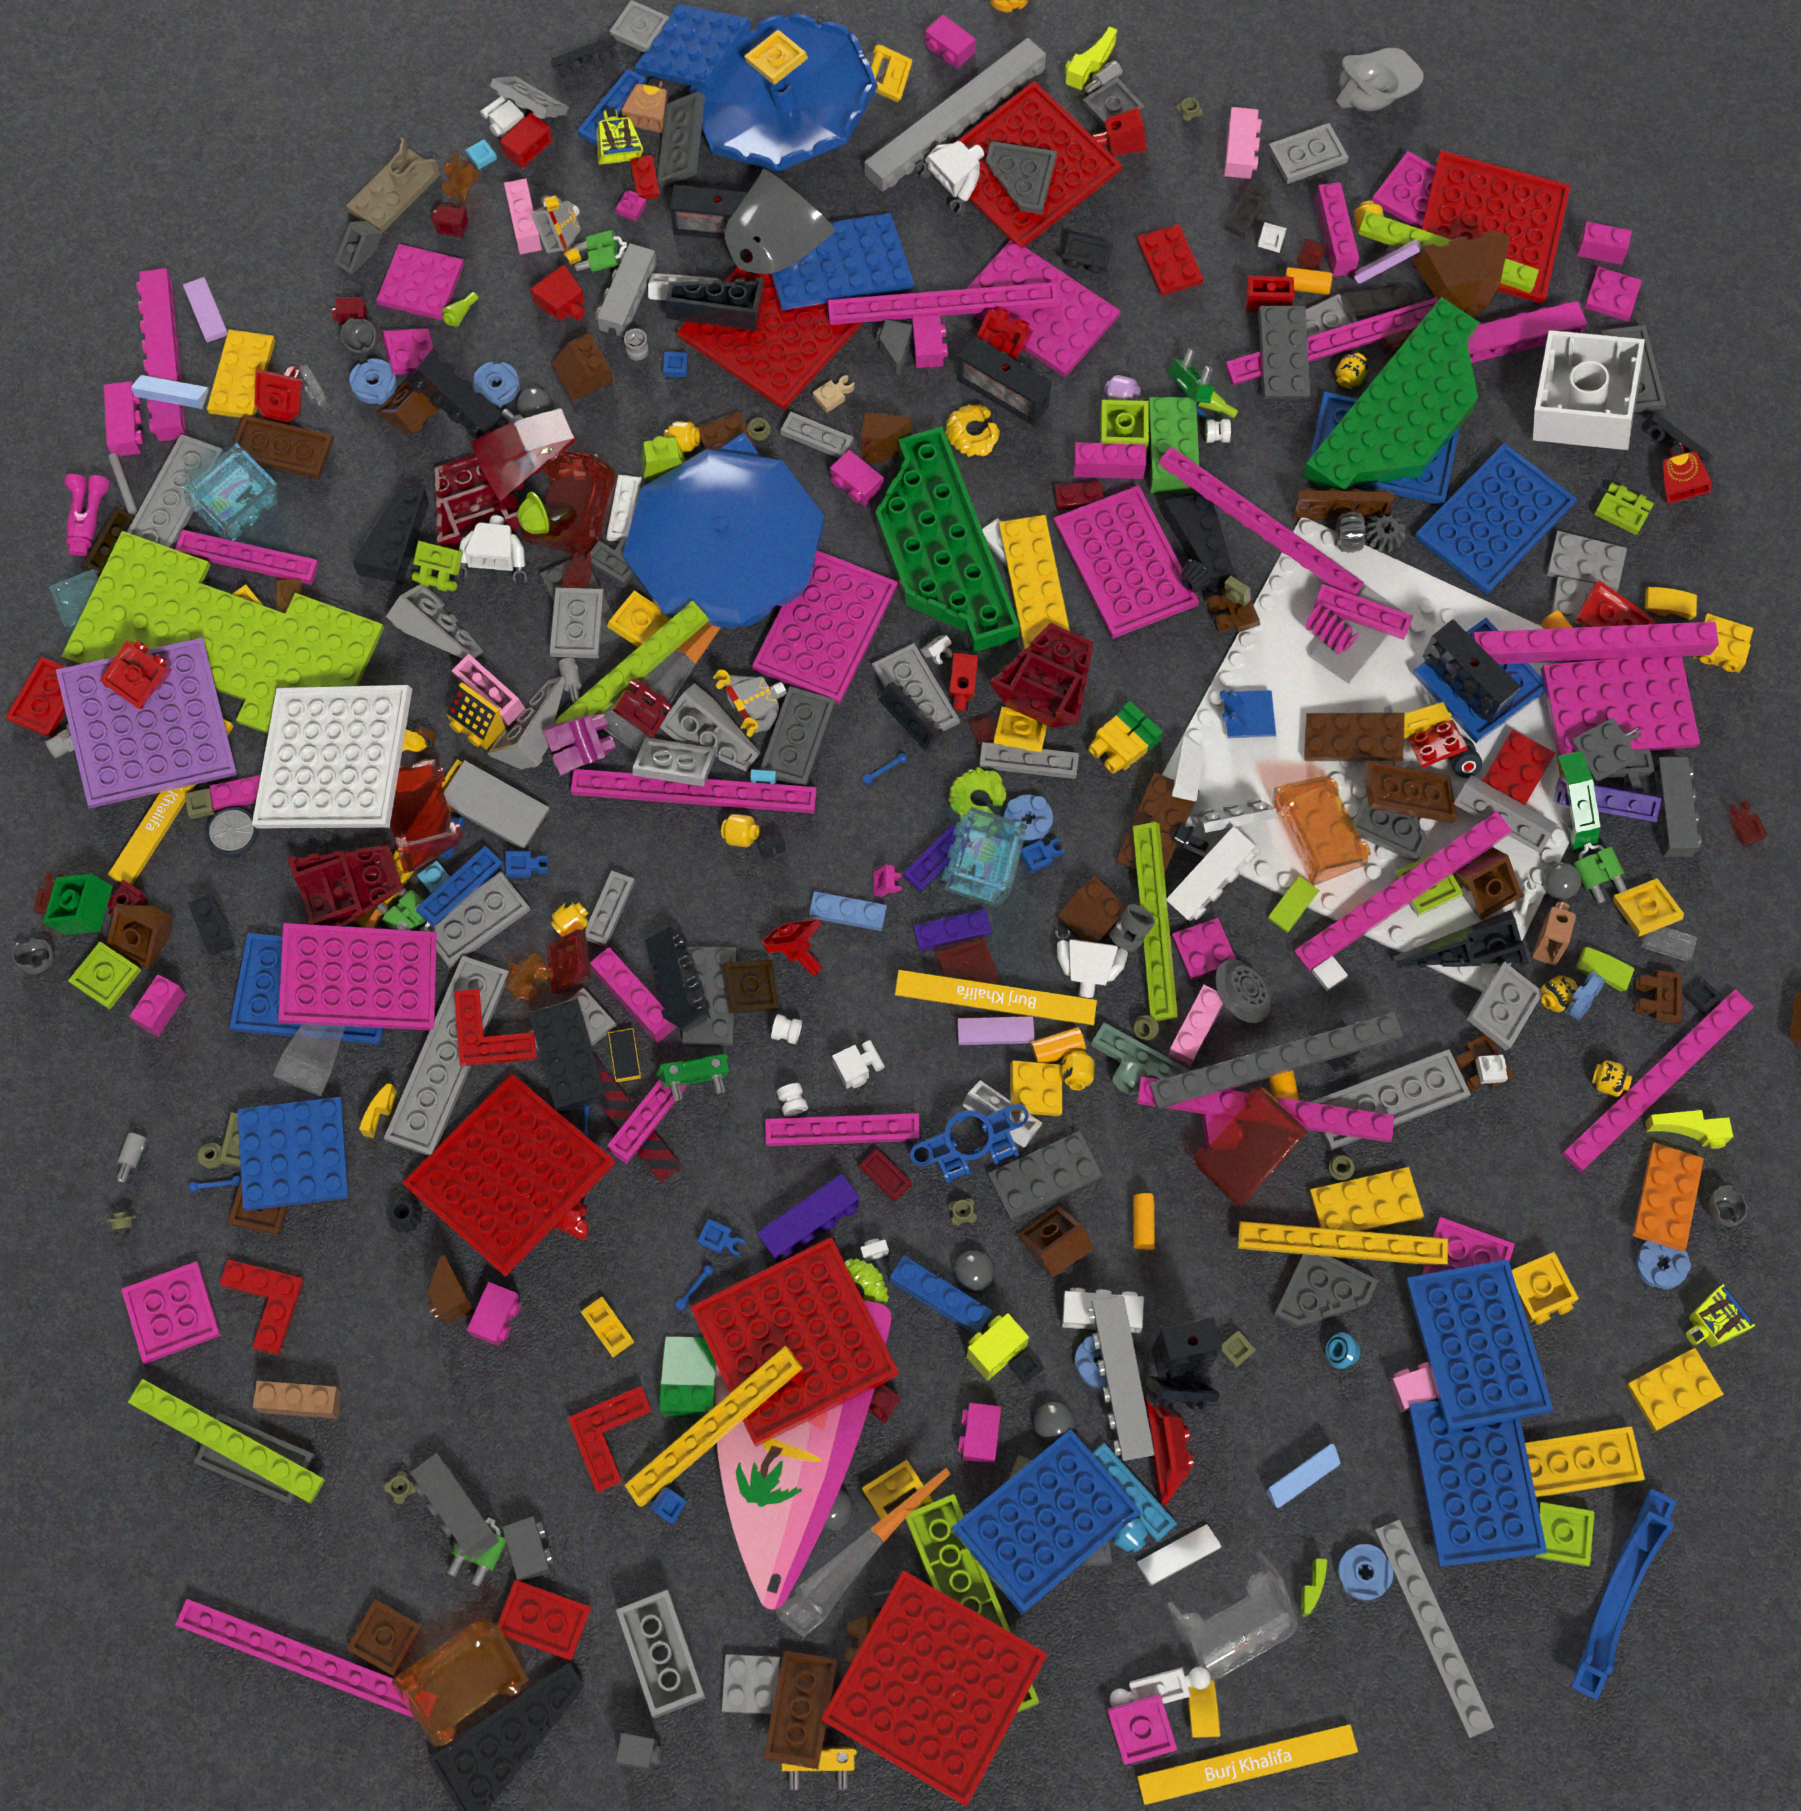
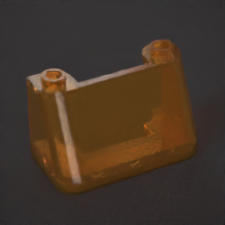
M1327 775L1280 785L1274 788L1272 804L1276 808V813L1281 811L1282 818H1286L1305 856L1304 863L1305 865L1308 864L1312 872L1308 874V878L1313 886L1367 865L1368 856L1371 855L1368 844L1365 841L1362 842L1338 794L1339 787L1334 778L1330 779Z
M480 1619L468 1625L393 1679L392 1685L430 1742L437 1747L439 1745H446L453 1740V1734L457 1730L455 1725L499 1693L502 1695L508 1694L509 1696L517 1694L523 1689V1684L528 1682L529 1679L499 1626L488 1620Z

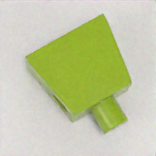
M658 436L652 441L643 443L640 461L644 482L655 480L685 462L684 452L677 438Z

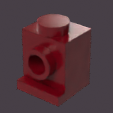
M438 205L437 210H434L432 214V223L435 224L437 233L463 238L469 221L466 206L461 205V208L457 209L453 206Z
M336 298V307L332 308L333 321H338L339 325L342 326L351 318L367 320V307L364 298Z
M122 880L121 886L108 901V914L113 918L115 906L118 904L145 906L148 903L147 898L141 891L125 880Z
M881 1384L874 1389L868 1412L886 1424L900 1405L901 1397Z

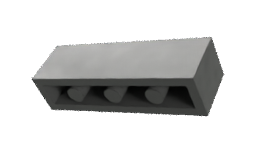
M1659 757L1654 764L1656 796L1662 798L1658 816L1663 857H1693L1702 844L1701 834L1697 832L1699 814L1698 811H1695L1694 807L1696 790L1692 788L1691 782L1694 773L1693 767L1689 765V757Z
M438 1453L410 1472L416 1480L412 1483L413 1487L421 1497L423 1495L427 1496L429 1501L426 1503V1506L434 1517L438 1514L443 1521L439 1525L448 1537L453 1534L457 1540L453 1545L462 1557L467 1554L474 1561L499 1542L492 1529Z

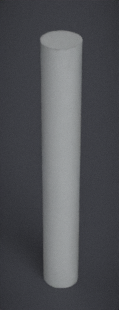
M111 453L108 457L128 513L134 516L138 511L118 454Z

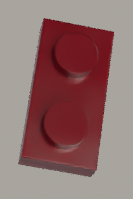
M1101 481L1055 485L1054 488L1057 510L1078 509L1104 499Z

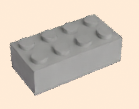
M666 1590L617 1609L616 1612L652 1717L655 1719L706 1699L670 1592Z

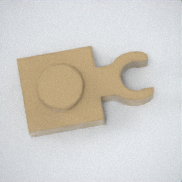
M847 375L841 377L836 385L830 380L813 392V398L828 413L845 401L844 394L851 393L854 390V383L849 386L844 385L848 382Z

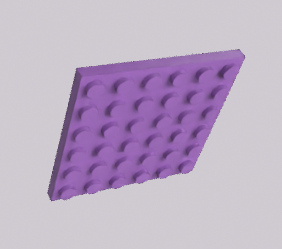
M203 638L153 648L147 651L154 657L158 654L169 661L167 666L172 671L160 689H155L143 709L136 708L99 681L115 657L56 670L89 809L237 775Z

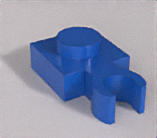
M1059 839L1052 840L1047 846H1044L1041 840L1020 849L1018 853L1029 873L1051 865L1053 862L1051 857L1057 858L1063 854L1065 849L1057 851L1053 848V846L1059 843Z
M506 851L505 878H530L531 871H535L538 874H546L548 867H540L539 863H547L548 857L538 856L537 858H531V852Z
M710 1219L707 1220L697 1240L698 1245L720 1255L723 1249L726 1248L735 1257H740V1252L733 1250V1246L735 1244L746 1245L743 1239L730 1237L732 1229Z

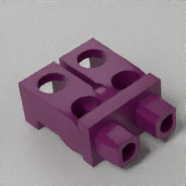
M585 714L581 717L542 729L559 775L605 757V753L616 748L611 735L600 739L597 735V730L608 727L604 714L593 716Z

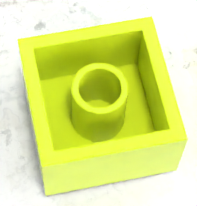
M1008 1313L1003 1318L998 1315L989 1323L988 1326L990 1328L983 1335L980 1332L977 1333L968 1342L970 1345L968 1346L967 1359L987 1381L1021 1353L1028 1344L1029 1336Z

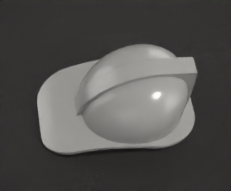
M1386 48L1364 55H1348L1342 60L1344 69L1339 78L1341 93L1336 102L1342 108L1354 107L1361 111L1382 109L1390 105L1395 99L1416 90L1423 81V71L1405 51L1399 48Z

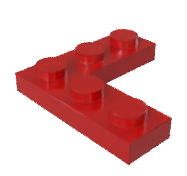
M480 989L454 991L460 1067L537 1060L534 1033L484 1037Z
M228 1260L220 1281L222 1287L269 1298L252 1348L280 1355L304 1280L299 1277Z
M642 1386L568 1417L597 1493L622 1483L603 1433L652 1412Z

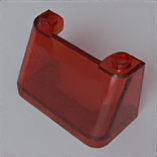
M563 452L553 461L549 459L543 464L545 474L552 479L545 505L550 509L569 506L576 511V514L572 515L569 520L559 521L558 527L553 531L549 530L546 534H532L524 529L522 538L532 544L588 556L598 543L614 490L616 474L613 468L592 453Z
M434 759L399 768L390 829L404 874L415 871L459 844V839L463 838L460 824H454L442 790L441 783L445 782L442 768L437 769Z
M1262 1086L1258 1091L1253 1088L1246 1095L1244 1100L1247 1103L1213 1143L1207 1148L1202 1145L1193 1156L1196 1159L1193 1164L1238 1208H1241L1309 1130V1127Z

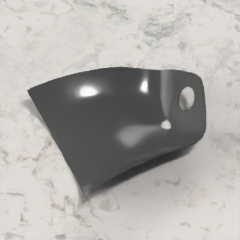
M763 169L744 200L728 221L725 229V240L733 261L739 269L752 273L770 274L786 269L801 260L831 236L836 229L799 193L774 174ZM753 237H760V243L753 240ZM742 249L751 251L753 259L750 263L742 261L740 257Z

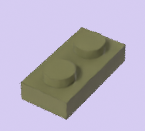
M231 1112L219 1163L241 1168L238 1113Z

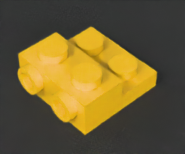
M1707 613L1703 622H1716L1719 645L1711 655L1693 656V658L1700 660L1704 664L1723 667L1724 670L1740 673L1746 663L1751 645L1749 643L1754 628Z
M1555 1252L1512 1270L1527 1323L1535 1321L1536 1325L1550 1320L1549 1314L1558 1311L1559 1315H1562L1574 1309L1572 1304L1579 1298Z

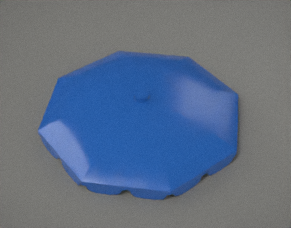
M792 13L790 17H784L782 14L774 15L761 21L757 25L756 30L751 31L748 29L710 87L704 89L691 86L690 94L700 91L705 95L701 129L712 154L780 171L847 144L878 85L867 59L864 58L855 34L850 32L847 27L825 21L820 25L809 16ZM779 30L804 50L808 59L773 85L746 62L745 55Z
M706 449L640 489L622 556L635 578L645 587L651 600L664 615L672 619L690 602L694 601L709 618L707 622L709 625L737 629L739 626H750L760 621L771 612L774 606H783L796 599L805 591V588L811 583L816 551L821 543L825 517L782 460Z

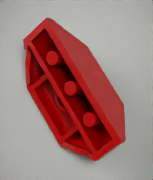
M1146 1396L1144 1402L1155 1454L1152 1457L1159 1503L1161 1506H1166L1190 1473V1468L1194 1467L1192 1452H1187L1186 1442L1189 1441V1430L1187 1425L1183 1426L1180 1416L1168 1407L1163 1408L1159 1403L1156 1407H1153L1147 1401L1148 1396Z

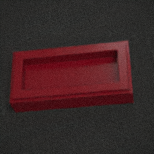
M877 1148L858 1165V1168L894 1203L913 1186V1183Z

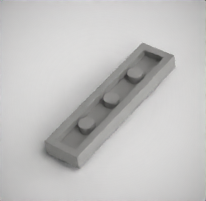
M982 742L979 768L1076 779L1079 753L1042 749V752L1027 751L1026 749Z

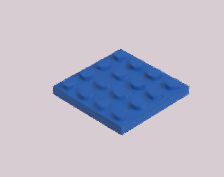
M677 4L669 16V21L663 25V29L658 37L652 41V46L648 51L644 52L634 68L637 74L708 89L751 26L749 18Z
M1484 618L1466 632L1472 637L1474 632L1499 630L1487 618ZM1426 662L1413 671V675L1439 703L1444 702L1448 713L1452 714V718L1476 744L1545 693L1542 677L1529 663L1499 664L1521 686V689L1511 707L1489 724L1485 719H1481L1476 714L1475 709L1468 702H1464L1459 697L1458 692L1451 685H1447L1442 680L1441 675L1435 669L1430 668Z
M341 1097L237 1109L244 1211L349 1198L343 1103Z

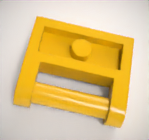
M875 45L873 51L874 58L871 64L875 79L877 78L882 58L888 59L881 83L877 82L878 88L875 92L898 102L902 97L913 60L882 45Z
M905 1460L863 1487L862 1491L880 1520L888 1515L884 1507L914 1488L918 1491L923 1487V1484L908 1460ZM928 1495L914 1510H916L923 1504L926 1506L933 1502L930 1495Z

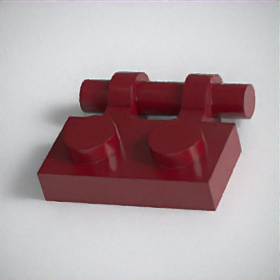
M632 677L628 685L634 689V693L628 689L624 690L612 711L652 738L666 718L658 711L661 708L667 713L672 708V704L666 701L664 695L661 693L657 694L648 688L649 685L643 680L640 682ZM641 697H646L652 702V705L650 706L644 702Z

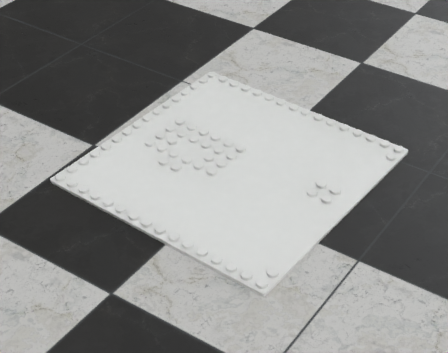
M1301 518L1293 533L1364 582L1355 596H1359L1367 586L1403 612L1412 615L1413 618L1405 639L1402 640L1389 635L1348 684L1310 657L1313 650L1321 642L1320 635L1315 637L1312 634L1313 629L1309 631L1305 629V624L1314 610L1313 607L1322 584L1329 587L1332 586L1320 580L1318 576L1308 569L1303 568L1290 556L1283 553L1280 555L1253 605L1260 619V625L1238 633L1183 737H1189L1205 750L1198 789L1200 793L1186 823V827L1193 826L1194 832L1192 835L1209 843L1205 852L1190 845H1187L1186 849L1205 858L1231 829L1226 828L1207 833L1203 832L1194 825L1193 815H1198L1200 810L1213 808L1214 811L1222 810L1223 806L1227 804H1238V806L1246 805L1248 800L1261 799V801L1267 802L1276 808L1277 818L1236 826L1240 832L1260 849L1257 856L1239 871V875L1283 896L1298 877L1301 876L1320 890L1307 908L1334 921H1338L1397 880L1394 876L1395 871L1414 863V861L1348 832L1367 793L1363 772V764L1367 761H1305L1306 713H1385L1383 709L1385 706L1388 708V705L1392 707L1394 713H1409L1427 707L1423 697L1430 692L1413 675V671L1425 662L1422 656L1431 636L1452 619L1465 631H1468L1484 618H1487L1499 631L1543 628L1364 545L1362 550L1353 553L1341 552L1337 546L1336 531L1308 518ZM1541 662L1529 664L1542 677L1540 668L1543 665L1571 662ZM1272 690L1276 736L1227 738L1226 722L1222 721V714L1225 713L1224 700L1220 699V691ZM1545 693L1477 744L1454 720L1461 736L1473 742L1476 752H1478L1482 759V768L1474 776L1481 781L1487 774L1512 729L1556 752L1525 805L1558 824L1542 852L1538 853L1510 836L1505 837L1492 846L1509 856L1520 890L1526 880H1528L1527 887L1531 890L1534 889L1536 882L1539 885L1536 894L1529 902L1526 916L1519 915L1523 903V897L1485 919L1480 920L1465 898L1461 896L1419 917L1412 905L1408 904L1364 934L1365 936L1400 953H1404L1511 910L1516 919L1521 940H1523L1546 892L1543 885L1545 871L1555 862L1561 861L1570 842L1568 827L1573 826L1570 807L1553 802L1560 775ZM1433 697L1435 704H1438L1439 702ZM1183 737L1162 774L1175 780ZM1408 738L1404 739L1403 761H1374L1450 776L1454 800H1456L1469 779L1457 776L1452 768V760L1448 758L1421 768ZM1456 806L1458 819L1453 823L1418 817L1417 820L1427 836V841L1417 861L1440 851L1481 823L1482 820ZM1497 963L1466 967L1427 965L1482 993L1498 968Z

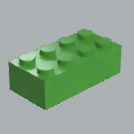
M1149 397L1148 449L1150 493H1197L1195 489L1187 486L1182 480L1167 472L1158 464L1162 456L1170 447H1173L1199 466L1196 401H1193L1191 397Z

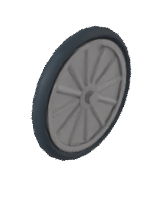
M239 807L224 808L214 814L206 827V838L211 848L220 854L232 856L248 850L255 842L258 834V828L252 825L253 815Z

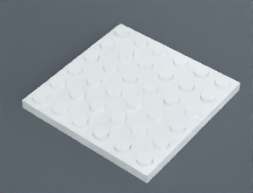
M408 685L277 688L252 825L256 828L390 827L412 688Z

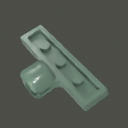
M1103 1023L1091 1043L1092 1047L1120 1063L1113 1076V1083L1117 1089L1129 1095L1138 1094L1141 1077L1163 1080L1191 1071L1106 1023Z

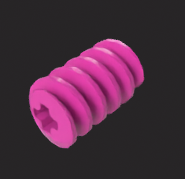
M1323 603L1318 605L1308 617L1305 629L1307 631L1313 629L1312 634L1315 637L1320 635L1322 643L1328 640L1327 646L1329 648L1335 647L1334 652L1336 654L1347 651L1360 633L1357 632L1351 635L1352 626L1344 630V620L1337 624L1336 619L1338 615L1335 614L1329 618L1330 609L1328 608L1322 612Z

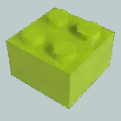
M1102 400L1100 410V443L1146 444L1147 454L1149 443L1148 401Z

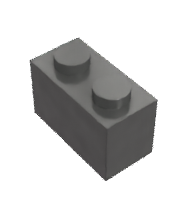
M532 1516L502 1527L519 1581L523 1582L552 1572L550 1564L554 1563L550 1548L545 1549L542 1538L546 1537L542 1521L537 1523L535 1517Z
M621 1733L616 1762L620 1765L654 1771V1766L660 1764L662 1748L658 1746L659 1742L655 1739Z

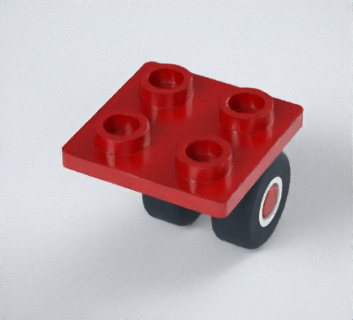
M1454 720L1440 723L1436 727L1419 732L1408 738L1421 768L1446 758L1452 760V768L1455 774L1461 778H1470L1471 775L1475 776L1482 768V759L1478 752H1476L1473 742L1461 736Z

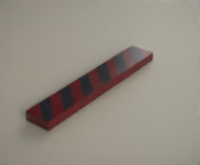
M596 1059L607 1101L598 1104L620 1130L636 1108ZM654 1131L637 1151L638 1155L660 1183L681 1168L679 1162Z

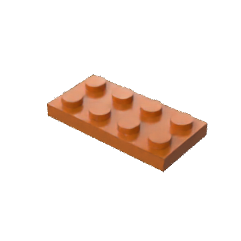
M1658 1143L1652 1144L1632 1236L1684 1252L1687 1247L1704 1158Z

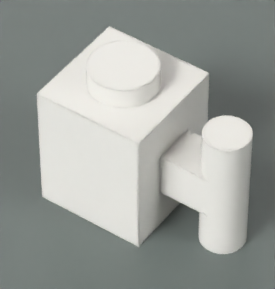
M502 96L480 111L485 119L489 117L491 123L489 127L496 137L500 136L501 138L524 118V114L510 100L506 102Z
M871 1040L862 1044L866 1052L860 1055L857 1047L853 1045L832 1056L833 1064L846 1089L849 1087L857 1088L866 1083V1079L869 1078L868 1065L872 1064L875 1071H880L885 1067Z

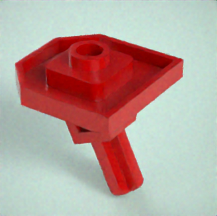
M291 366L287 368L284 375L260 369L256 371L254 405L264 418L287 423L301 413L303 379H298L300 371L296 367Z
M819 919L783 924L772 930L761 941L767 953L782 951L792 963L798 960L812 976L822 969V966L808 951L811 947L808 939L821 926Z

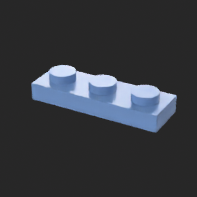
M814 892L809 918L882 931L887 905Z

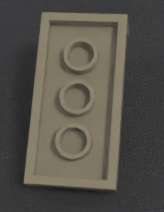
M400 138L399 152L346 205L348 212L361 221L369 222L382 233L440 176L437 161L434 159L424 160L411 151L404 138Z

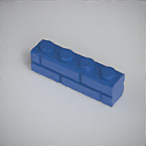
M906 1256L902 1257L890 1276V1284L973 1336L979 1332L982 1333L992 1317V1310L984 1305L980 1306L978 1301L941 1278H935L933 1273Z

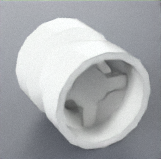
M1206 419L1205 442L1213 443L1215 440H1220L1222 443H1229L1231 437L1230 419H1222L1220 422Z
M777 1014L771 1039H786L788 1043L796 1045L802 1027V1020H789L785 1016Z
M800 1083L789 1084L777 1090L778 1098L784 1104L782 1111L786 1117L798 1115L808 1109L806 1100L802 1099L801 1094L803 1090Z

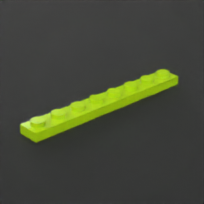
M1368 211L1364 215L1358 232L1361 236L1397 248L1415 239H1418L1421 245L1420 250L1424 246L1431 244L1439 247L1449 245L1450 240ZM1505 259L1500 283L1531 293L1539 270Z
M694 601L690 602L555 720L554 725L585 714L593 716L604 713L619 699L624 690L632 688L628 685L632 677L639 681L642 680L709 621V618Z
M1152 822L1133 826L1140 906L1148 910L1155 918V925L1144 939L1150 1016L1156 1021L1178 1018L1160 824Z
M144 1379L141 1380L128 1401L134 1407L312 1504L325 1482V1479Z

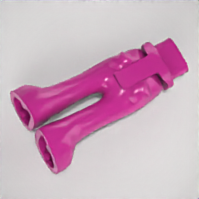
M67 474L64 478V484L72 494L71 507L67 519L66 543L69 545L68 554L86 556L88 547L92 546L91 541L95 535L100 501L102 496L109 490L110 481L105 477L92 475L87 482L83 476ZM88 489L89 493L86 512L82 514L85 495Z

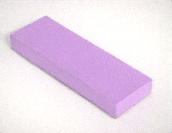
M1418 239L1357 270L1354 276L1357 283L1360 284L1419 253L1421 245Z
M205 277L183 284L206 342L208 343L227 336V330Z
M1033 1016L958 1018L959 1045L1019 1044L1034 1041Z

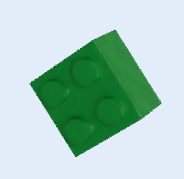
M93 874L56 878L43 924L64 935L100 932L113 886Z

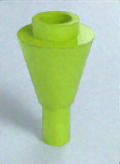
M472 292L464 300L443 308V320L450 326L458 327L470 306L478 300L477 294Z
M1213 391L1210 403L1200 402L1198 407L1223 412L1232 418L1238 412L1237 409L1226 404L1215 391Z

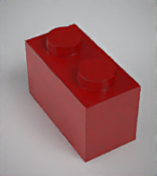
M530 113L525 118H522L510 132H506L503 135L500 144L502 153L522 169L546 148L553 139L550 127Z
M1248 276L1245 288V311H1258L1260 306H1292L1295 297L1294 277Z

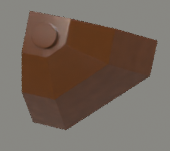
M1487 231L1481 233L1479 238L1468 240L1466 236L1449 240V245L1445 246L1427 245L1412 257V261L1438 300L1442 297L1469 316L1475 317L1488 307L1501 282L1510 236L1504 233Z

